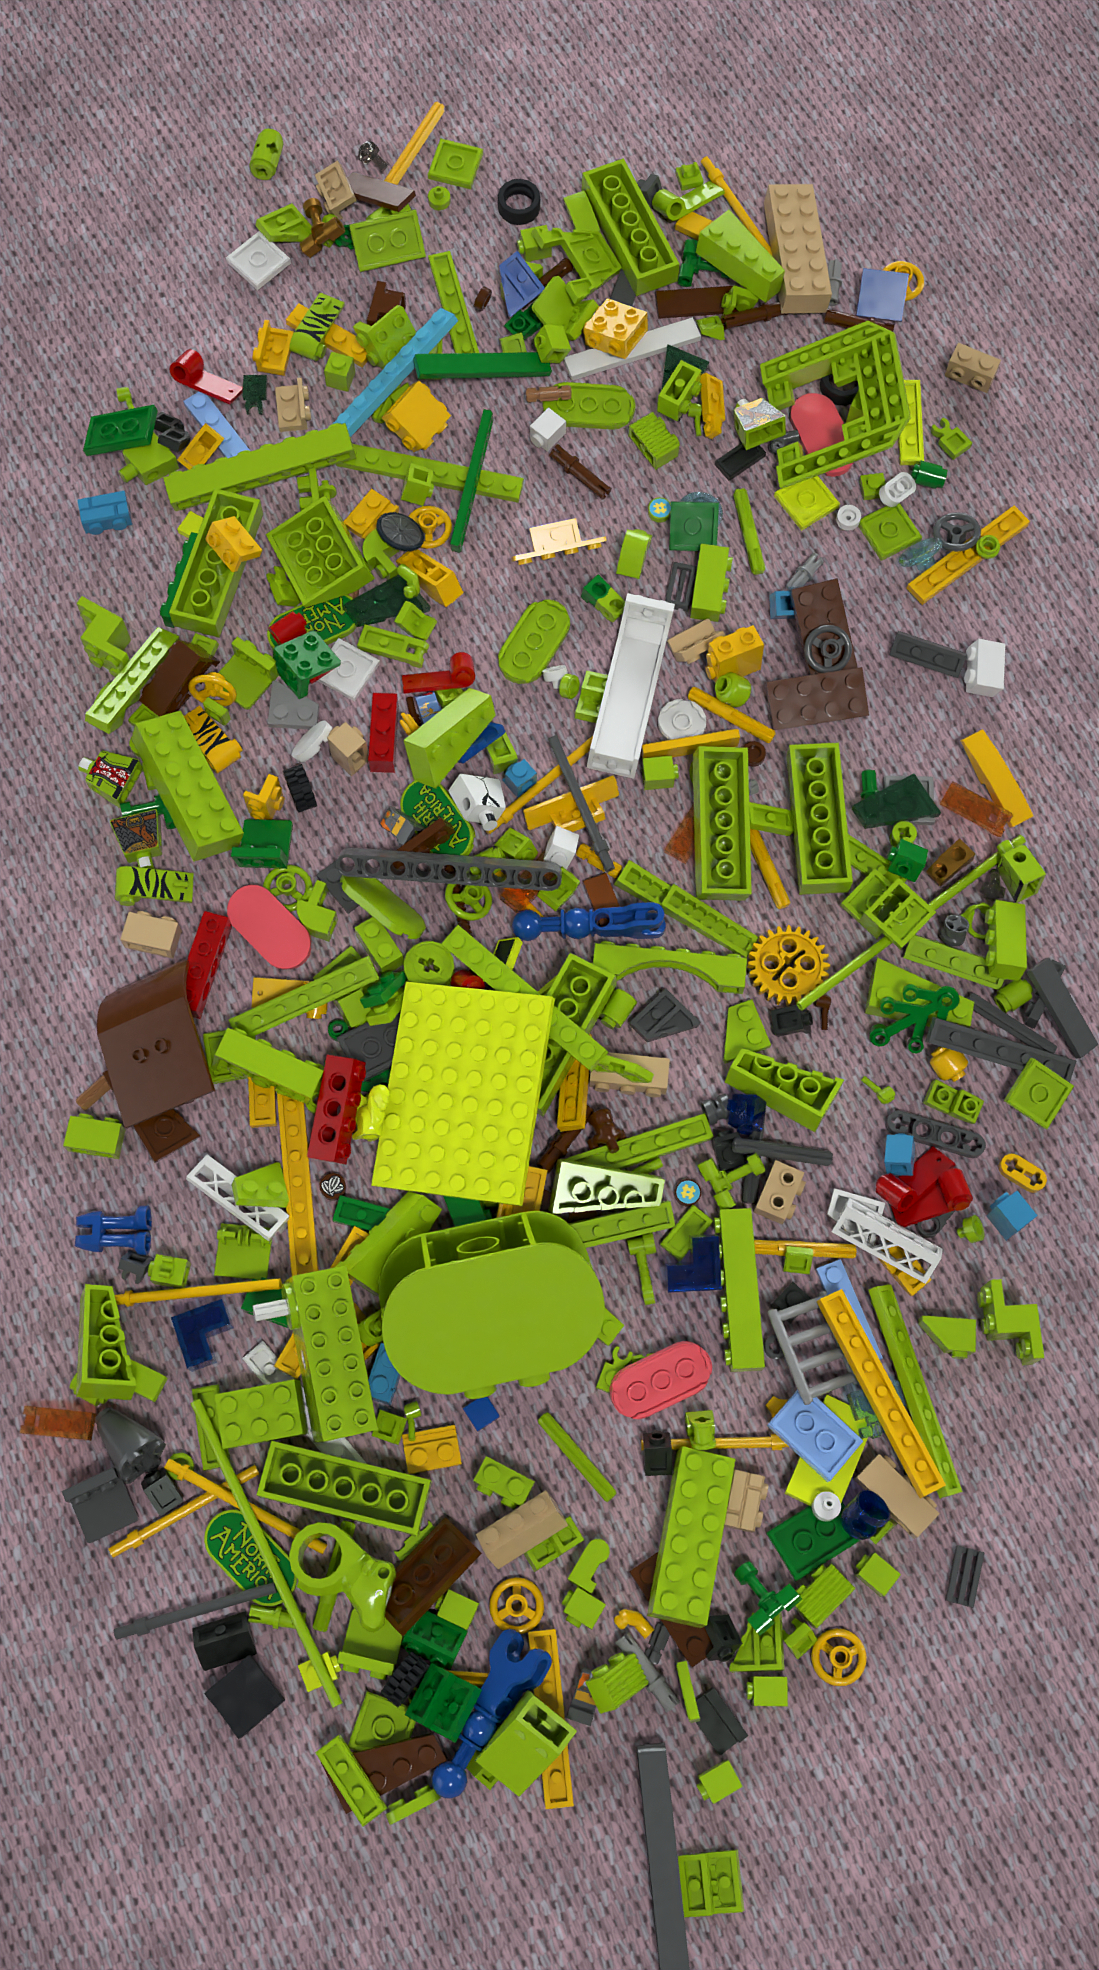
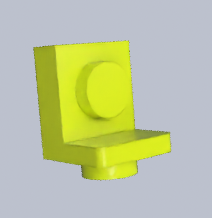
M330 1652L323 1653L321 1657L332 1681L339 1679L338 1672L342 1671L340 1663H337V1656H331ZM310 1660L298 1665L307 1692L322 1687Z

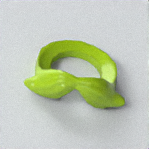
M987 903L972 905L960 915L969 922L968 933L977 939H985L986 934L981 935L973 930V916L977 908L986 915L987 909L992 907Z

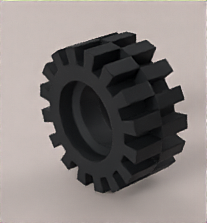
M300 764L283 770L298 813L316 807V799L303 765Z
M410 1652L395 1670L380 1694L398 1708L428 1670L429 1665L414 1652Z

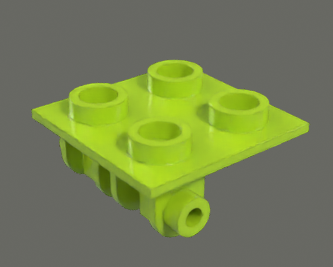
M221 1223V1227L217 1231V1240L219 1242L214 1276L261 1280V1277L267 1278L272 1239L270 1241L266 1240L249 1226ZM263 1227V1228H265L267 1231H269V1230L271 1229V1228H268V1227Z

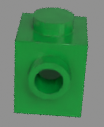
M900 839L897 846H892L886 858V860H889L888 871L916 882L926 865L928 850Z

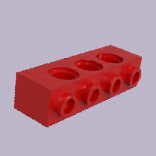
M204 911L187 959L189 969L186 978V994L192 1016L197 1019L202 1017L232 929L228 917Z
M326 1056L307 1158L347 1164V1159L351 1154L350 1143L352 1133L356 1128L355 1117L357 1107L361 1102L360 1091L362 1081L366 1076V1062L340 1056ZM346 1080V1085L342 1089V1083ZM341 1106V1111L337 1115V1108ZM335 1131L336 1136L335 1139L332 1141V1134Z

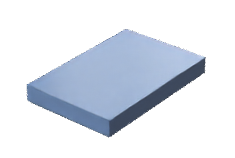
M798 1389L767 1424L781 1440L826 1482L832 1480L863 1442L853 1430L817 1397L813 1398L811 1404L804 1405Z

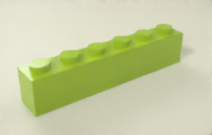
M751 1208L719 1210L718 1217L714 1218V1232L719 1233L720 1243L716 1244L717 1260L721 1259L722 1270H718L719 1286L724 1287V1296H720L721 1312H726V1323H722L723 1339H728V1349L724 1350L725 1366H730V1372L762 1371L765 1368L752 1210Z

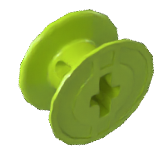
M425 941L414 945L407 952L404 960V972L408 979L407 982L451 986L450 982L455 973L454 958L450 951L441 943L434 941ZM430 965L434 966V971L431 969L429 970V972L425 971V967L429 968Z

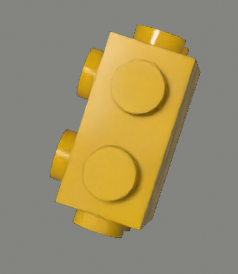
M607 298L596 309L592 318L584 325L585 345L626 359L648 331L647 312Z
M417 381L404 391L381 418L386 422L387 428L402 439V443L407 449L416 452L420 449L426 450L434 442L432 437L436 433L440 434L448 426L446 421L451 415L447 411L446 406L431 394L429 387Z
M754 625L747 628H739L725 637L719 636L713 639L712 642H709L705 671L710 680L713 679L715 684L719 677L729 672L743 677L761 670L764 643Z

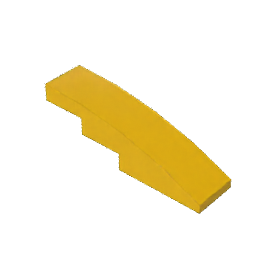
M981 729L960 740L980 783L985 784L995 806L1000 807L1008 826L1015 827L1032 818L1034 815L1021 789L985 731Z

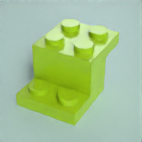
M81 596L76 604L87 628L80 637L84 650L88 654L90 663L98 668L105 667L111 675L116 677L130 661L127 653L124 652L131 641L124 620Z
M876 868L840 904L845 911L876 939L884 934L900 950L936 913L931 906L900 878L892 884Z
M1002 1279L988 1281L980 1288L981 1292L977 1293L978 1306L983 1308L984 1318H981L982 1334H986L987 1341L1019 1339V1343H1016V1355L1018 1359H1021L1022 1365H1033L1044 1359L1037 1304L1005 1306Z

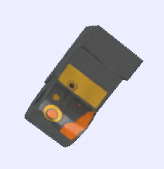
M392 806L388 807L379 823L382 828L394 835L401 845L411 840L415 830L419 834L426 829L411 816Z
M583 1667L566 1718L591 1726L596 1704L585 1681L593 1676L591 1673L593 1670Z

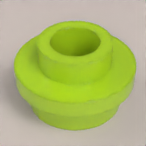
M986 535L977 541L976 551L982 558L991 559L998 555L1000 543L995 536ZM988 546L991 550H987L984 547Z

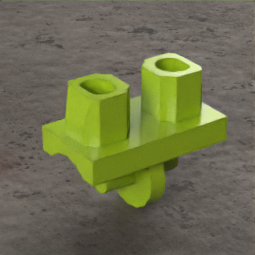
M316 468L309 469V475L297 477L299 493L311 492L312 496L299 497L301 511L324 495L331 502V498L337 494L335 486L329 485L328 480H323L321 482L322 485L319 486Z

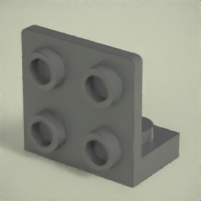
M114 1467L62 1491L65 1501L72 1504L87 1543H93L139 1520L125 1483L116 1473Z

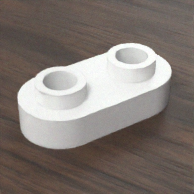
M906 472L899 473L880 488L879 496L882 503L889 507L898 505L915 492V480Z

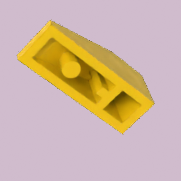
M418 549L407 551L396 560L399 566L405 564L418 575L420 587L433 600L444 607L453 603L464 593L452 570Z

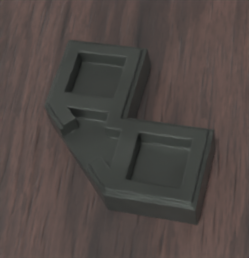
M163 412L157 414L154 429L162 432L158 437V443L177 452L187 447L191 436L184 430L182 421Z

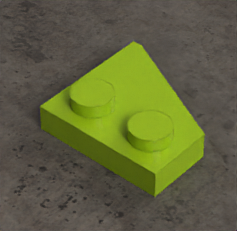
M752 999L728 1008L723 1059L725 1064L734 1061L742 1048L752 1052H759L771 1047Z

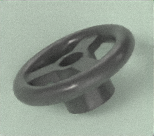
M953 512L942 516L933 527V537L936 543L942 548L954 552L972 548L981 536V528L978 521L972 516L961 512ZM963 520L969 524L963 526L952 525L948 521ZM941 528L947 531L946 541L940 535ZM974 530L973 537L964 543L966 541V533Z
M822 625L814 629L807 637L804 653L808 664L814 670L820 673L840 671L850 660L852 644L847 633L841 628L834 625ZM825 632H832L840 638L822 641L817 636ZM812 644L821 649V653L824 656V666L817 663L813 658ZM827 645L832 646L830 654L826 651ZM844 645L845 652L843 658L839 663L832 666V659L840 655L841 646Z

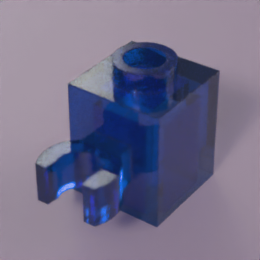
M733 1094L732 1099H728L727 1111L730 1112L728 1124L744 1135H752L753 1131L762 1132L767 1102L757 1095Z

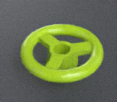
M288 865L287 869L274 868L269 872L264 880L263 887L275 897L283 894L293 897L296 901L298 899L306 901L307 892L310 887H313V884L305 870L295 865ZM281 874L276 880L277 887L270 889L273 879ZM295 874H298L305 883L304 895L296 889ZM286 884L291 885L289 889L283 888ZM297 902L287 905L283 904L290 912L297 910Z
M447 884L445 899L448 907L455 915L464 920L475 921L489 913L492 906V895L488 886L466 885L460 894H453V889L457 884ZM483 895H484L485 903H484V906L482 907V906L479 904V900H480V899L483 897ZM455 902H463L470 905L476 913L464 912Z

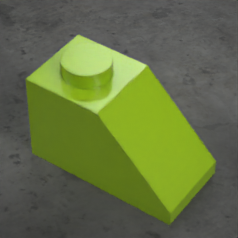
M924 1315L918 1319V1325L943 1353L951 1354V1358L967 1359L968 1355L976 1352L975 1319Z

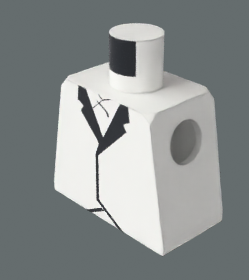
M459 774L448 791L466 821L481 823L486 831L495 829L497 827V820L506 808L500 780Z

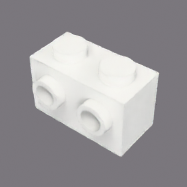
M978 639L966 650L967 671L964 676L966 692L994 697L1004 689L1005 644Z

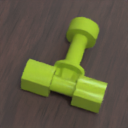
M757 1153L747 1157V1164L729 1173H726L725 1170L719 1171L713 1158L697 1165L705 1181H709L716 1193L714 1198L720 1210L730 1209L737 1204L730 1192L734 1188L733 1182L752 1172L756 1176L766 1172Z

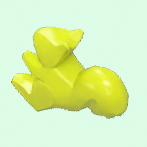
M382 1084L374 1086L365 1097L361 1094V1102L357 1107L355 1117L358 1130L352 1135V1139H366L372 1142L382 1136L383 1121L390 1100V1092L386 1086Z

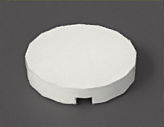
M676 699L668 702L661 709L658 717V729L666 741L703 735L706 729V715L697 703L690 700Z
M325 720L314 725L295 745L292 756L298 762H306L320 750L321 747L319 745L322 741H328L327 737L333 727Z

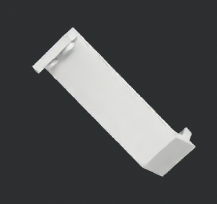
M627 593L619 634L586 768L635 778L675 604Z

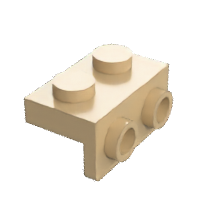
M705 619L669 638L667 642L676 662H687V664H690L701 658L699 654L708 651L709 642H712L713 639L719 636L725 637L723 631H715L710 619Z

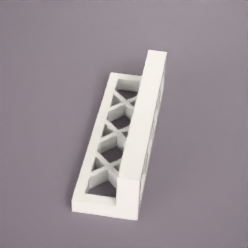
M207 1154L187 1175L186 1180L266 1240L270 1241L277 1232L282 1233L288 1226L289 1215L279 1207L245 1206L252 1213H243L239 1210V1205L235 1204L234 1206L231 1204L235 1202L231 1185L237 1176ZM201 1173L211 1182H202L196 1176ZM218 1187L225 1191L227 1194H229L231 1197L223 1198L221 1195H219ZM259 1218L272 1226L269 1231L263 1228L259 1223Z
M851 1198L847 1200L842 1214L832 1229V1233L925 1284L942 1257V1248ZM847 1217L857 1223L859 1231L848 1233L840 1227ZM876 1233L880 1236L882 1244L875 1246L868 1244L865 1235ZM899 1246L904 1249L906 1257L896 1259L890 1255L888 1248ZM923 1259L930 1263L925 1274L914 1269L912 1261Z

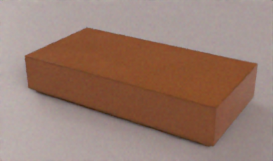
M607 873L583 881V886L593 911L600 908L620 907ZM606 918L598 920L600 927H605L610 922Z

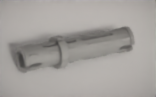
M630 1632L615 1642L624 1655L632 1653L637 1655L636 1658L639 1660V1664L642 1665L641 1669L644 1670L643 1674L646 1675V1680L649 1681L646 1690L648 1693L652 1692L666 1713L680 1703V1700L677 1699L666 1684L665 1676H661L630 1635Z

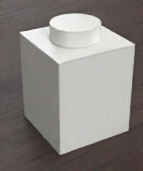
M547 408L530 425V439L532 443L538 448L542 447L547 452L566 434V421L550 408Z
M556 826L547 842L543 861L554 862L567 870L576 853L579 835Z

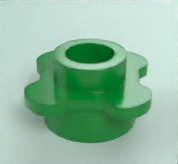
M344 225L345 233L335 239V244L339 247L346 246L353 250L354 246L349 225Z

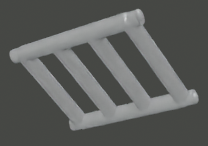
M821 1291L817 1294V1298L780 1311L771 1309L768 1311L770 1321L804 1405L811 1404L815 1397L848 1384L859 1385L834 1335L833 1337L838 1348L798 1362L793 1346L831 1333L832 1331L828 1323L788 1337L782 1322L818 1309L817 1301L827 1296L826 1291ZM842 1358L848 1373L813 1387H808L803 1372Z

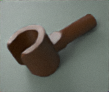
M825 994L817 999L815 1007L823 1009L821 1013V1030H828V1014L831 1005V997Z

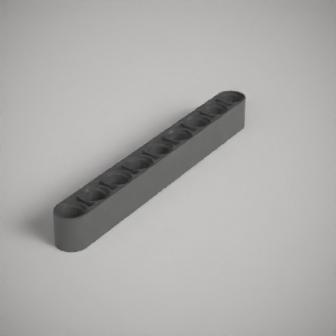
M352 847L343 849L336 861L337 871L341 875L349 877L543 891L557 889L562 881V869L554 862ZM346 857L351 858L355 865L346 866L342 859ZM370 859L377 860L380 867L372 868L367 861ZM400 861L404 863L405 868L398 870L393 866V862ZM426 863L431 869L426 872L421 871L418 868V864ZM445 865H452L456 871L454 873H447L443 867ZM475 866L481 870V873L479 875H472L468 869ZM501 868L507 874L503 877H498L493 871ZM522 870H527L532 876L524 879L518 873ZM547 872H553L557 875V878L549 881L545 879L544 875Z
M665 1742L637 1745L659 1970H690Z

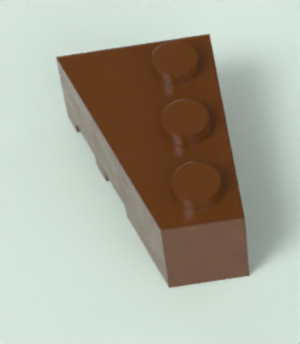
M178 640L169 648V655L165 661L156 668V675L152 681L143 688L139 701L159 717L177 712L191 697L188 694L190 680L198 675H203L211 665L216 667L221 661L208 654L200 645Z

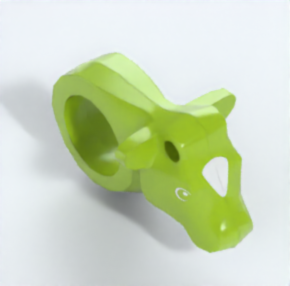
M318 1522L307 1525L297 1533L289 1554L291 1570L298 1579L296 1587L314 1596L333 1595L344 1592L357 1610L361 1626L369 1632L379 1631L385 1624V1610L391 1597L393 1582L397 1574L393 1564L370 1556L346 1531L331 1523ZM323 1536L335 1538L340 1545L342 1553L340 1565L329 1577L322 1579L312 1578L304 1568V1551L309 1543L316 1538Z

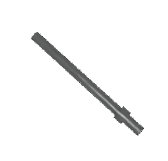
M552 736L548 739L593 841L592 848L595 854L599 855L605 871L610 872L615 867L608 853L610 850L608 844L600 835L558 736Z
M274 1582L149 1619L147 1617L135 1619L132 1624L115 1628L114 1636L118 1640L135 1634L138 1636L145 1635L155 1628L277 1593V1588Z

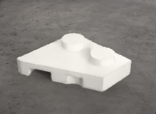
M834 1188L827 1215L837 1222L849 1198L880 1215L883 1214L885 1203ZM846 1217L841 1227L848 1233L859 1231L857 1223ZM866 1234L867 1243L874 1246L877 1234Z

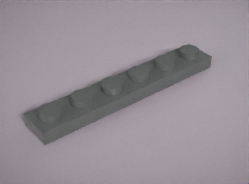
M935 1017L932 1018L925 1040L927 1043L1020 1071L1024 1069L1030 1058H1034L1069 1083L1077 1062L1076 1060Z

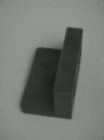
M246 1611L192 1628L194 1649L204 1671L244 1659L248 1655L254 1656L257 1654Z
M710 1688L696 1700L700 1721L696 1722V1724L719 1755H722L737 1742L740 1743L748 1737L746 1731L715 1688Z

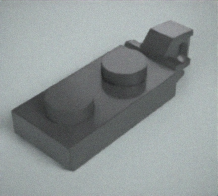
M1052 959V963L1061 977L1066 965ZM1038 991L1035 993L1039 996L1036 1004L1030 1002L1024 1014L1029 1017L1025 1025L1032 1029H1035L1046 1007Z

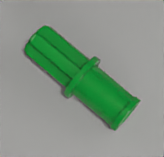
M866 769L861 773L863 792L860 794V797L863 798L864 818L876 819L880 817L878 804L880 791L877 790L875 770Z

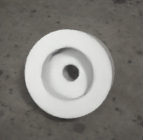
M853 505L842 506L837 513V525L843 530H854L860 523L861 512Z
M565 665L553 666L542 671L544 681H552L554 689L559 688L562 677L568 674Z
M831 1492L820 1493L812 1502L813 1514L821 1521H831L840 1513V1500Z

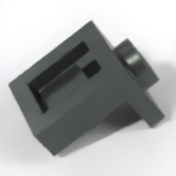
M797 1005L771 1010L775 1036L780 1037L798 1032L811 1033L810 1025H813V1018L807 1008L801 1011Z
M723 1131L718 1133L717 1137L713 1139L712 1145L720 1171L734 1170L746 1164L743 1153L732 1151V1141L736 1137L740 1138L739 1132Z
M792 1282L775 1299L771 1307L780 1311L811 1300V1298ZM796 1317L787 1319L785 1321H788L791 1324Z
M661 1431L644 1433L645 1476L672 1475L670 1433Z
M164 1467L160 1470L154 1469L150 1471L141 1482L144 1493L160 1516L184 1501Z
M729 1614L708 1616L705 1629L714 1647L706 1657L708 1661L720 1660V1662H726L735 1656L734 1652L743 1643Z

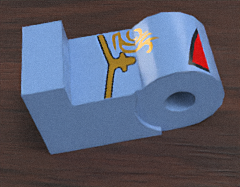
M434 691L414 697L422 724L441 711Z

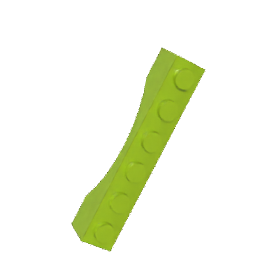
M602 941L600 944L595 943L593 964L616 975V982L639 970L673 968L699 977L717 992L743 994L747 958H741L738 954L720 956L711 951H703L701 954L691 953L688 949L670 951L661 946H652L650 949L640 948V945L637 944L619 946L610 941Z

